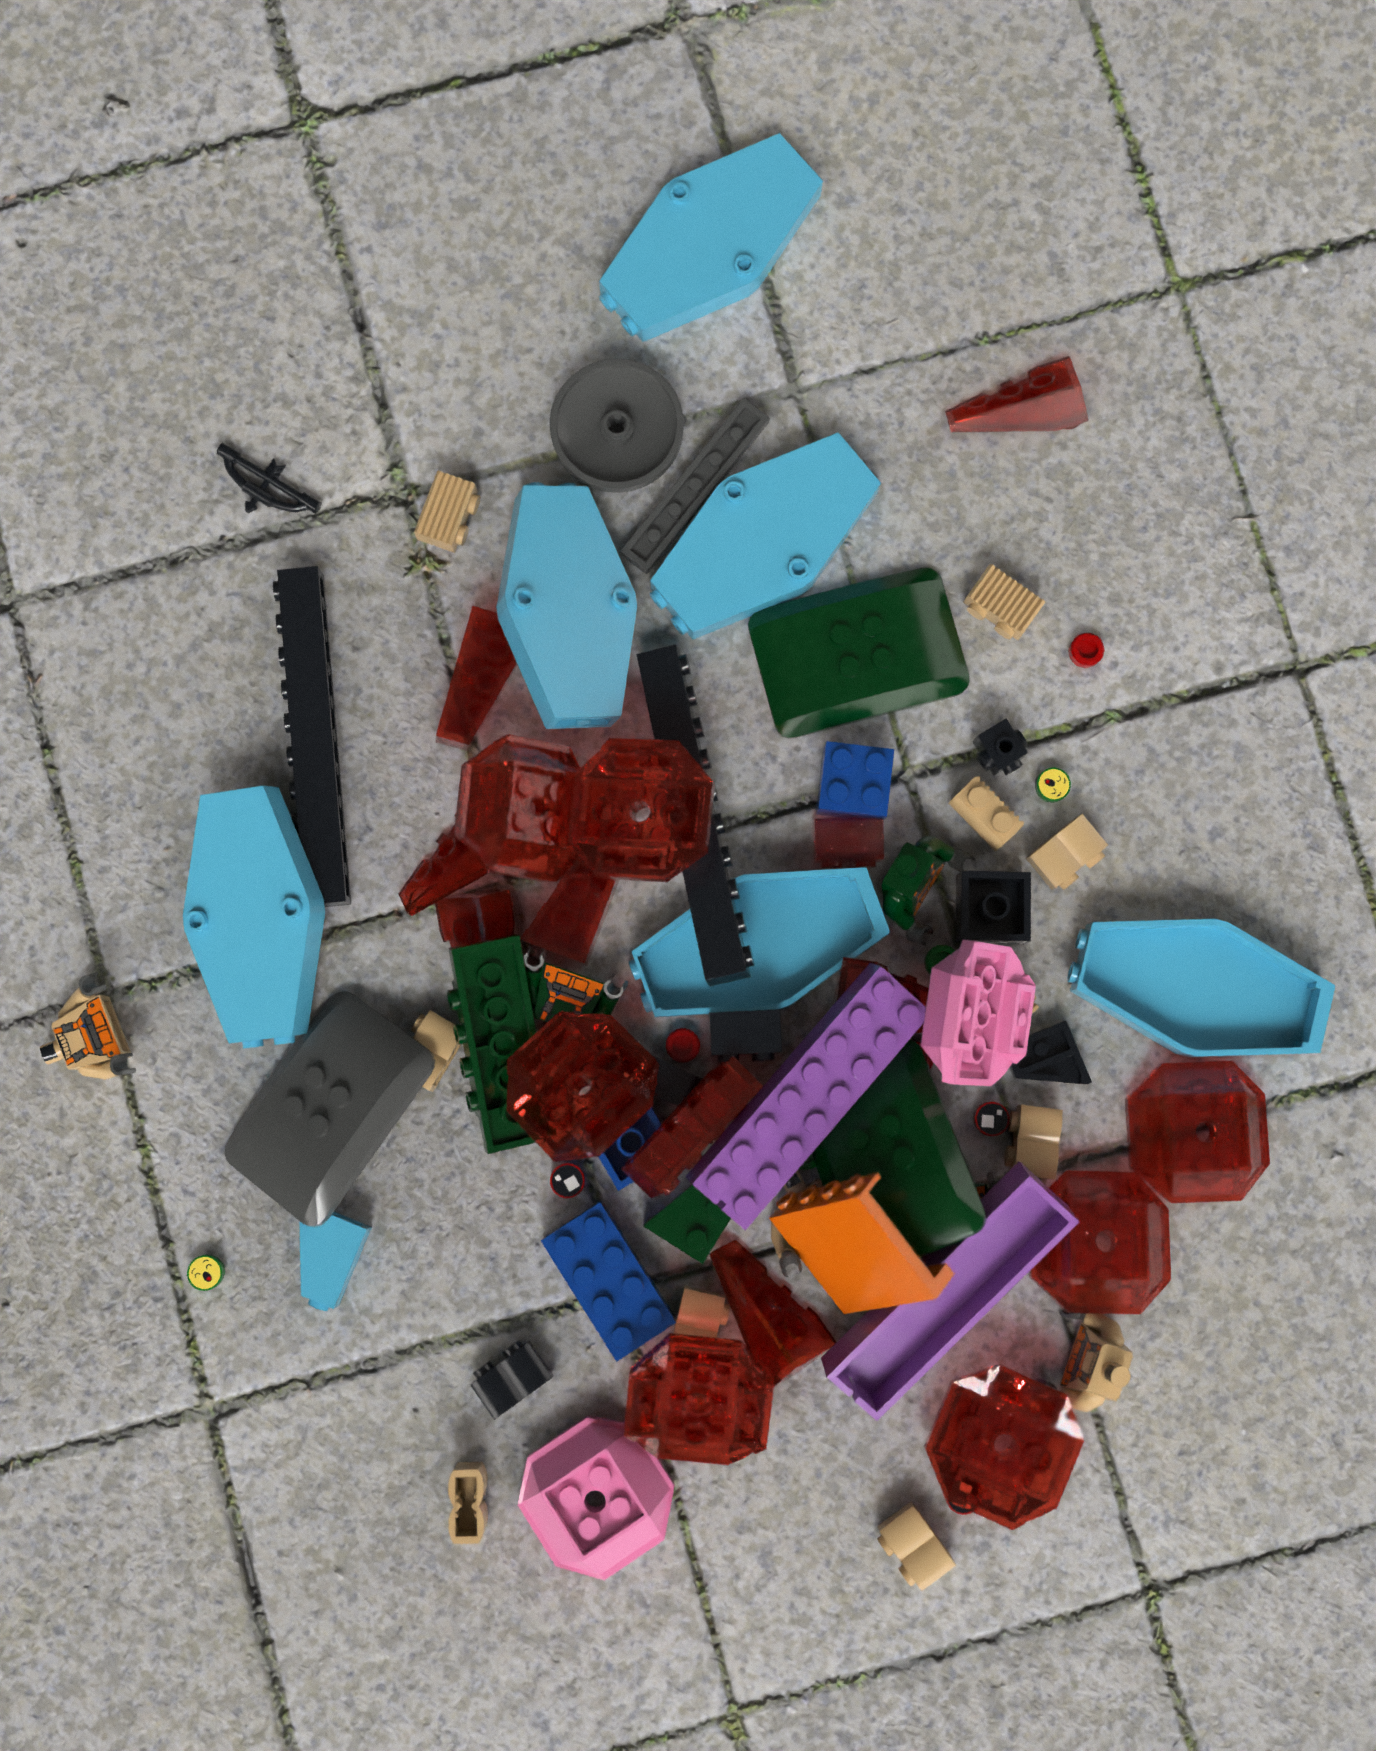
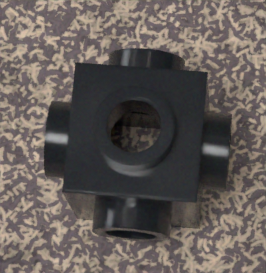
M1007 718L979 734L972 741L978 750L976 757L985 771L990 769L993 776L1001 771L1004 772L1005 776L1023 766L1021 759L1028 754L1025 749L1028 746L1026 739L1018 729L1013 730Z

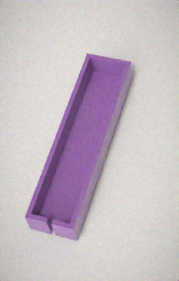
M869 963L685 1177L739 1226L746 1230L924 1023L926 1007L884 968Z
M1020 1161L981 1198L987 1218L985 1226L980 1232L926 1254L920 1259L925 1266L947 1263L954 1272V1276L937 1299L869 1310L821 1357L826 1377L847 1396L850 1397L852 1395L854 1402L876 1421L1079 1223L1069 1206Z

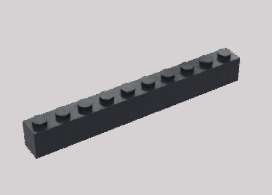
M318 566L277 570L278 581H273V593L275 601H280L281 614H276V628L278 634H282L283 647L278 648L280 666L285 667L286 680H281V692L283 699L288 700L289 713H284V727L286 733L291 735V746H287L286 755L289 767L293 766L294 779L289 780L290 797L292 800H296L297 813H292V821L297 833H299V839L324 898L325 907L351 905L324 575Z
M676 644L636 654L705 981L711 987L751 977L749 967L755 966L750 945L744 946L742 933L747 932V926L743 912L737 913L734 900L740 899L736 879H730L727 867L733 866L729 847L722 846L720 834H724L726 831L722 814H715L713 802L719 801L714 780L708 782L706 770L712 767L707 748L701 750L699 738L705 737L701 718H695L692 706H696L698 703L693 685L688 686L685 675L691 674L687 655H681Z

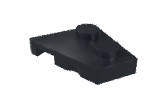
M1067 1021L1030 1034L1026 1056L1017 1064L1012 1063L1009 1067L1015 1079L1084 1085L1092 1083Z

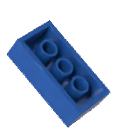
M602 1200L541 1240L616 1362L676 1323L675 1315Z

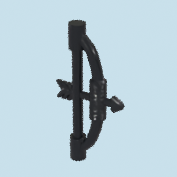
M221 443L216 453L223 458L225 469L229 476L242 488L243 492L253 497L250 502H245L246 513L257 510L256 503L258 501L269 508L274 507L288 512L309 510L316 514L320 510L322 502L305 492L300 493L277 479L286 465L278 466L273 458L266 471L241 457V453L225 443ZM237 463L262 478L264 481L260 487L250 480L246 481L233 467V464ZM269 483L298 500V504L276 499V496L266 491Z

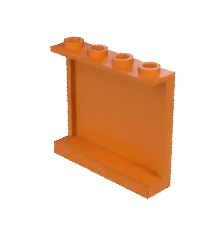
M878 1173L863 1177L856 1175L842 1182L835 1180L826 1186L818 1188L811 1186L805 1191L798 1193L788 1192L776 1203L778 1208L769 1217L843 1314L937 1299L954 1276V1272L947 1263L925 1266L870 1195L869 1191L880 1178Z

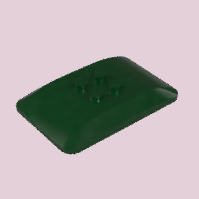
M919 568L777 604L754 613L748 622V631L774 726L782 737L788 739L955 697L962 694L969 685V672L944 585L939 573L931 568Z
M909 1039L812 1152V1156L823 1186L835 1180L838 1182L847 1181L856 1175L863 1177L878 1173L880 1178L869 1191L870 1195L917 1256L921 1257L977 1234L985 1226L987 1217L923 1050L918 1043Z

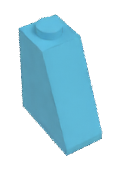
M333 1212L330 1218L318 1227H310L299 1221L301 1296L309 1299L308 1304L322 1311H328L329 1307L334 1309L340 1305L371 1231V1226L337 1212Z

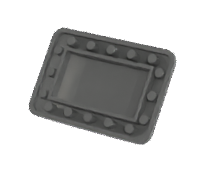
M340 991L334 994L309 1023L307 1034L299 1036L247 1109L225 1146L226 1160L301 1223L310 1227L323 1225L333 1214L435 1068L434 1055L429 1049L356 995L348 991Z

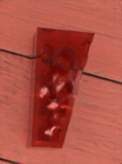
M472 606L435 738L437 743L469 751L518 666L498 621L496 612Z
M600 822L575 858L576 860L570 869L563 875L556 889L547 902L543 904L520 940L530 946L541 950L544 948L549 953L587 966L635 841L633 833Z
M732 1056L712 1068L621 1169L651 1199L662 1193L665 1196L669 1195L680 1183L677 1177L685 1169L691 1170L703 1157L701 1152L709 1144H714L725 1131V1126L740 1114L763 1085Z

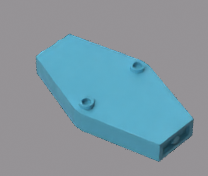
M780 133L673 178L661 189L599 280L600 301L609 312L615 311L622 318L620 320L621 324L631 336L636 334L642 342H645L749 297L759 289L820 198L823 180Z
M839 433L733 474L718 484L650 580L652 590L650 597L661 610L666 607L672 614L671 622L681 635L687 633L694 640L748 618L765 608L802 596L815 584L878 494L881 482Z
M540 482L523 485L514 500L496 606L498 621L545 729L611 727L622 715L637 612L636 593L588 486H576L574 483L544 486Z
M256 786L200 795L183 910L185 934L228 1043L242 1042L243 1049L264 1046L263 1039L273 1038L274 1045L294 1043L295 1035L307 1034L325 919L324 898L279 787Z
M866 867L744 874L735 877L740 899L734 901L737 913L743 912L747 926V932L742 933L744 946L750 945L755 966L749 967L751 977L709 986L704 977L690 909L632 951L634 959L629 961V965L635 981L638 979L642 980L646 992L640 993L646 1012L653 1011L654 1017L709 1015L711 1012L781 1010L793 1005L889 935L890 930Z
M1218 919L1092 922L1085 925V929L1079 930L1075 948L1080 949L1077 963H1071L1067 981L1072 983L1070 991L1174 1054L1185 1057L1321 1053L1336 985L1233 924Z

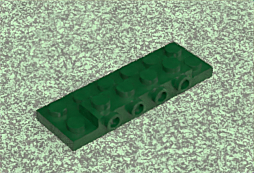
M514 934L448 948L454 980L452 981L453 989L447 990V997L450 1009L452 1011L457 1010L459 1023L453 1025V1031L457 1044H463L465 1057L459 1059L463 1078H469L471 1091L465 1093L466 1103L469 1112L475 1111L476 1116L479 1118L485 1152L491 1154L555 1138L519 935Z

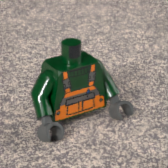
M933 836L922 837L915 845L909 842L903 845L883 879L882 907L885 914L902 930H906L907 940L926 945L922 940V934L925 932L932 935L933 929L929 925L914 922V916L946 864L945 862H948L951 868L959 872L966 871L963 869V864L967 859L975 861L973 855L961 849L954 850L952 846Z
M531 946L527 947L523 960L534 1018L548 1023L541 1043L561 1049L567 1030L581 1035L583 1031H593L611 1016L619 997L628 987L629 983L627 980L622 987L618 988L612 982L615 976L613 973L605 983L545 963L544 960L547 953L544 948H542L540 958H534L530 955Z

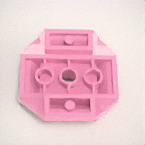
M962 940L958 950L932 967L921 1047L941 1071L942 1082L954 1085L992 1086L1005 1075L1012 1063L1017 1064L1026 1056L1036 985L1031 977L1024 973L1021 961L1012 947Z
M587 1415L528 1455L518 1507L556 1567L606 1580L665 1539L675 1483L636 1423L620 1422ZM591 1491H599L605 1496L606 1501L601 1506L594 1507L587 1502L586 1495Z

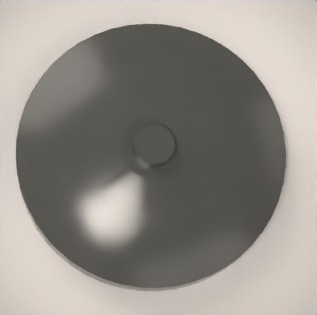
M607 359L585 366L564 383L552 405L550 434L559 461L575 479L596 490L622 493L634 491L653 483L673 464L683 441L684 418L676 392L661 374L649 366L636 361Z

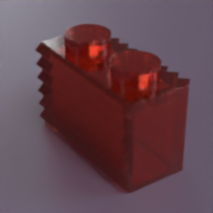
M883 818L814 819V863H821V868L823 869L842 868V863L855 862V868H876V862L884 860Z

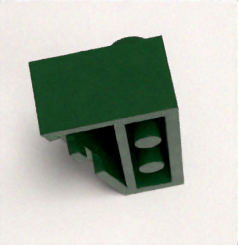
M691 1184L647 1220L643 1227L703 1264L731 1218Z

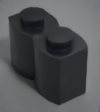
M517 1340L502 1351L505 1356L502 1361L495 1366L489 1361L473 1373L476 1380L470 1386L494 1420L553 1377V1373L530 1340L523 1345L520 1340Z

